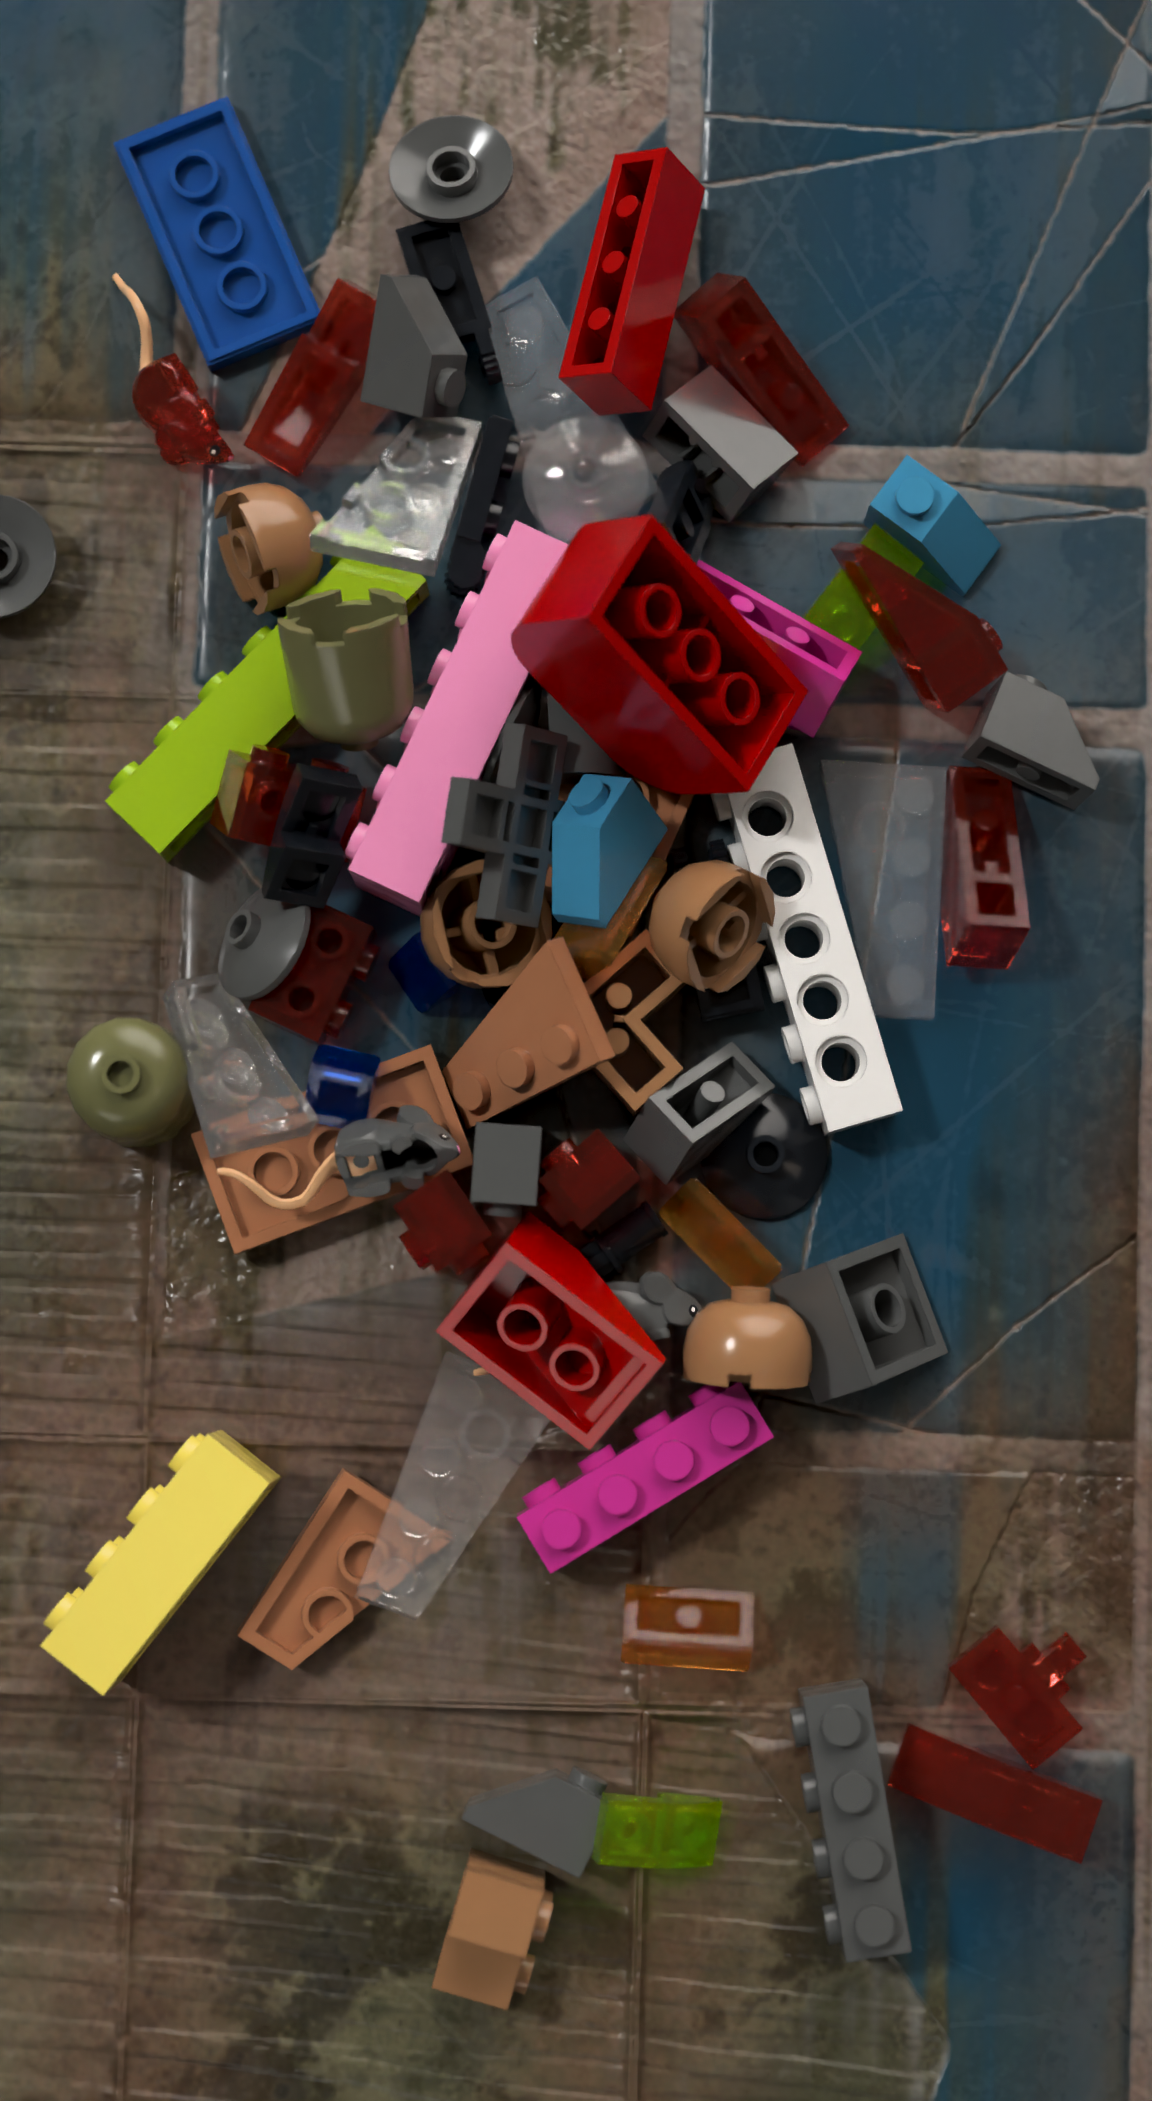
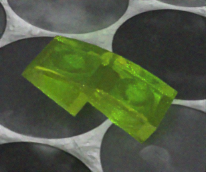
M874 522L835 571V576L802 618L859 650L924 564V561Z
M602 1792L592 1858L598 1865L618 1867L694 1868L713 1866L723 1801L720 1798L665 1792H658L657 1798Z

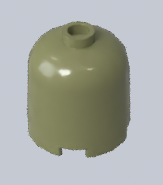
M379 588L368 589L370 600L342 601L340 589L308 595L289 603L286 606L287 619L278 618L277 620L293 710L298 723L314 738L339 744L346 751L357 752L374 748L378 745L380 739L398 730L407 721L413 710L414 686L406 599L396 592Z
M117 1017L94 1026L77 1042L67 1063L66 1090L74 1111L100 1136L125 1147H152L173 1139L179 1133V1130L190 1121L196 1106L199 1105L202 1098V1072L194 1051L175 1032L143 1018Z

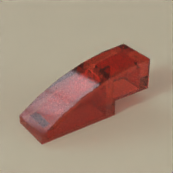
M337 278L308 334H301L244 446L294 476H301L364 380L377 300L375 294L351 280Z
M909 1722L907 1723L886 1783L892 1788L950 1813L1080 1864L1083 1861L1103 1802L1093 1792L1033 1771L1026 1765Z

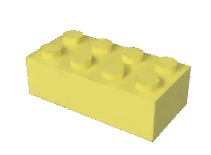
M223 1430L208 1433L206 1436L201 1433L196 1437L192 1435L183 1444L168 1464V1467L176 1472L175 1476L166 1487L159 1484L155 1489L151 1487L142 1496L126 1518L135 1525L125 1539L119 1535L114 1541L109 1540L101 1548L85 1570V1572L93 1577V1580L85 1590L78 1587L72 1594L68 1592L43 1623L52 1632L41 1644V1647L102 1696L125 1678L282 1478Z

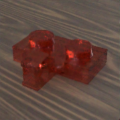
M996 1624L947 1665L953 1675L1032 1770L1041 1765L1083 1730L1079 1722L1059 1700L1071 1689L1063 1680V1677L1087 1658L1081 1647L1067 1632L1058 1637L1041 1652L1033 1642L1029 1643L1019 1652Z

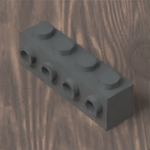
M861 1678L797 1688L800 1707L789 1709L796 1748L807 1746L811 1772L800 1774L807 1814L818 1812L822 1838L811 1839L817 1879H829L833 1904L822 1905L828 1945L839 1944L846 1963L910 1953L912 1950L868 1686Z

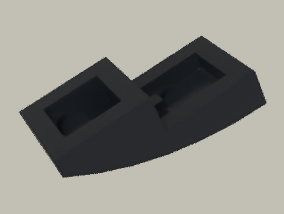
M300 763L296 764L281 805L269 849L262 885L264 899L320 909L325 908L346 858L340 841L363 790L357 775Z

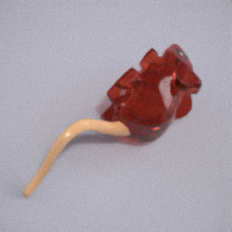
M115 273L113 280L130 301L140 327L139 373L132 387L133 406L142 423L154 433L155 443L160 449L161 457L167 464L171 465L186 463L212 465L233 460L234 454L217 432L220 427L213 417L215 415L214 410L205 398L201 399L197 393L198 387L176 353L153 361V338L149 316L136 293Z

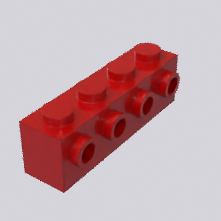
M668 147L616 154L605 191L558 377L599 416L645 412L652 409L705 192V187Z

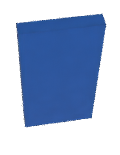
M228 96L113 143L210 373L325 326L323 316Z

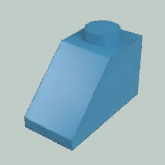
M906 455L870 503L863 521V525L962 597H964L1001 547L1000 542L957 490L908 455Z
M583 774L553 820L552 915L558 922L606 928L667 832L668 828L632 778Z

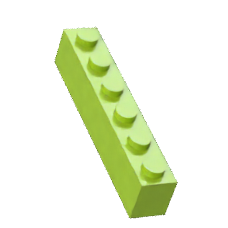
M371 528L361 540L356 536H352L345 541L329 562L333 568L317 585L311 587L297 600L308 595L336 589L341 590L342 601L370 600L368 589L379 588L396 592L406 599L407 614L409 616L429 596L427 580ZM278 624L273 630L269 626H264L258 630L242 649L241 653L245 658L229 675L224 671L214 675L197 696L201 703L184 720L180 716L170 720L154 738L153 744L157 748L140 765L136 761L126 765L109 785V789L113 793L105 800L107 805L167 863L301 727L293 710Z

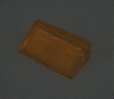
M650 857L606 928L563 923L554 939L564 938L582 981L586 978H591L612 965L667 871L666 866L668 863L661 858Z
M691 1177L659 1211L660 1217L730 1288L734 1286L765 1287L783 1270L781 1268L782 1264L697 1178L693 1179Z
M626 1584L621 1661L626 1664L748 1671L753 1648L754 1593Z

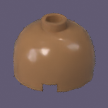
M270 483L246 485L223 492L217 496L214 507L215 519L226 516L229 534L217 537L219 548L228 575L239 597L243 602L256 599L258 602L252 611L253 613L260 615L287 606L316 585L323 565V548L329 546L328 529L322 515L318 511L311 512L302 498L284 486Z
M476 860L445 874L427 894V900L420 915L421 941L431 963L446 978L470 988L506 987L513 984L546 941L551 940V908L545 894H543L538 928L477 918L476 911L484 860Z
M720 860L688 864L675 873L654 898L649 922L651 946L662 965L678 980L703 992L707 988L718 993L728 991L748 975L759 961L766 947L756 941L761 933L763 922L773 926L775 917L774 893L766 879L734 864Z
M734 1286L731 1287L730 1299L708 1303L695 1314L687 1328L683 1347V1378L696 1383L729 1387V1381L750 1383V1389L805 1387L810 1382L812 1371L811 1337L802 1318L790 1306L770 1301L769 1288Z

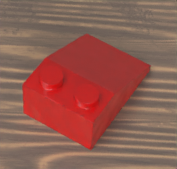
M527 1211L460 1295L435 1331L589 1451L667 1359L583 1254L529 1211Z

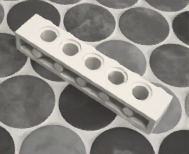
M793 743L780 746L773 750L749 792L710 794L718 821L729 819L736 843L727 845L731 864L746 869L766 879L767 873L773 868L780 866L789 867L800 878L801 890L797 894L790 897H781L774 893L775 917L773 926L763 922L761 933L756 942L766 941L772 964L763 967L767 988L773 1003L784 1001L790 1025L781 1027L791 1064L802 1062L809 1085L799 1089L809 1125L820 1123L822 1132L826 1136L897 1115L903 1109ZM758 807L773 808L780 814L783 820V829L772 836L760 835L751 828L748 815ZM799 926L812 930L819 940L818 953L809 958H799L791 954L785 944V934L788 930ZM813 987H824L830 990L837 1000L836 1014L824 1020L812 1017L804 1008V993ZM840 1047L850 1052L855 1060V1072L852 1078L846 1081H836L828 1077L821 1063L824 1051L829 1048Z

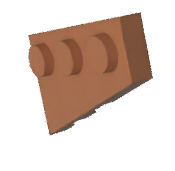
M563 937L546 941L442 1070L467 1129L476 1127V1122L486 1123L615 1057V1053Z
M342 1468L236 1631L237 1636L293 1670L354 1620V1616L385 1591L389 1592L407 1577L406 1574L432 1553L436 1554L453 1539L430 1522L350 1471Z

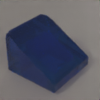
M421 931L415 934L388 963L390 971L420 1013L428 1012L459 991L458 987L460 984L449 979L431 963L421 941Z
M325 1044L319 1045L310 1064L301 1120L342 1129L354 1121L368 1119L380 1067V1057Z

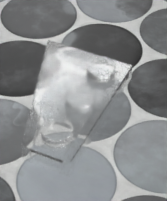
M414 417L379 456V466L362 485L355 483L342 497V507L330 521L327 522L322 519L310 533V550L435 577L481 442L482 422L460 417Z
M219 973L173 981L164 994L163 1001L174 1037L181 1044L188 1067L187 1081L210 1158L309 1135L320 1119L241 1000L229 995L224 990L220 982Z

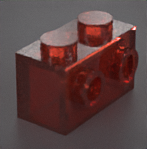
M253 744L250 754L229 749L210 824L229 838L270 846L281 805L296 764L288 763L290 754ZM312 758L310 765L345 773L349 772V767L320 758ZM363 786V790L340 841L344 853L359 821L367 788Z
M325 905L324 909L310 907L311 921L308 937L295 966L273 991L259 999L252 1000L248 1008L254 1016L323 1048L328 1035L338 1039L342 1034L354 1007L353 1004L345 1000L356 978L364 982L367 981L381 952V947L373 944L377 936L373 926L328 905Z
M597 1129L578 1146L569 1137L540 1162L541 1168L546 1174L538 1180L539 1186L545 1192L538 1199V1203L562 1231H565L573 1224L582 1234L639 1184L641 1177L605 1135Z
M448 1169L393 1206L409 1229L398 1237L420 1269L424 1270L433 1265L437 1272L443 1274L452 1268L455 1274L460 1277L491 1256L485 1245L495 1239V1237Z

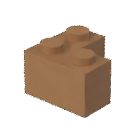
M647 929L584 983L615 1053V1057L591 1069L633 1116L642 1109L649 1096L678 1078L684 1069L644 1024L647 1019L687 985L674 977L662 965L651 946L650 933Z
M473 1848L470 1849L432 1983L433 1989L507 2011L513 1992L525 1995L535 1961V1955L527 1953L530 1940L543 1943L553 1909L552 1899L554 1892L544 1889V1869Z

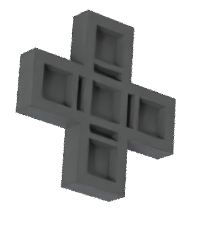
M506 723L496 784L472 778L451 777L441 843L486 852L476 911L477 918L524 927L538 928L547 868L548 866L552 867V822L565 804V801L558 800L567 746V735L527 724Z

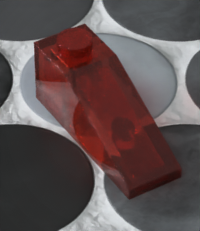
M717 272L676 308L675 320L709 366L712 365L799 452L794 459L798 465L804 467L849 427L847 421L746 277Z
M839 542L831 548L924 708L948 713L1008 671L1007 666L998 653L1003 649L1001 639L995 629L985 619H979L970 611L863 544Z
M949 765L945 781L940 908L946 965L1008 970L1030 930L1012 782L985 768Z

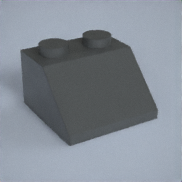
M903 1233L770 1282L778 1303L790 1306L802 1318L811 1337L813 1360L810 1382L808 1384L816 1404L874 1386L948 1353Z

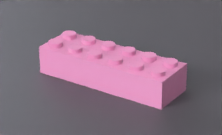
M517 520L514 521L507 537L499 533L495 536L483 562L482 569L486 570L487 574L480 595L470 591L466 596L455 622V626L460 628L457 637L458 641L452 652L443 648L436 658L427 681L433 687L425 710L415 706L411 711L400 736V741L405 743L404 754L397 767L387 764L372 795V799L378 802L371 823L367 825L359 822L345 850L346 858L350 859L348 870L357 888L420 916L427 900V894L447 874L459 849V846L441 843L451 777L482 780L502 728L523 687L532 676L513 651L511 645L512 631L568 546L567 543Z

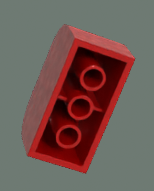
M653 514L592 522L581 526L511 634L513 651L525 669L614 762L643 782L677 794L749 792L808 693L807 688Z

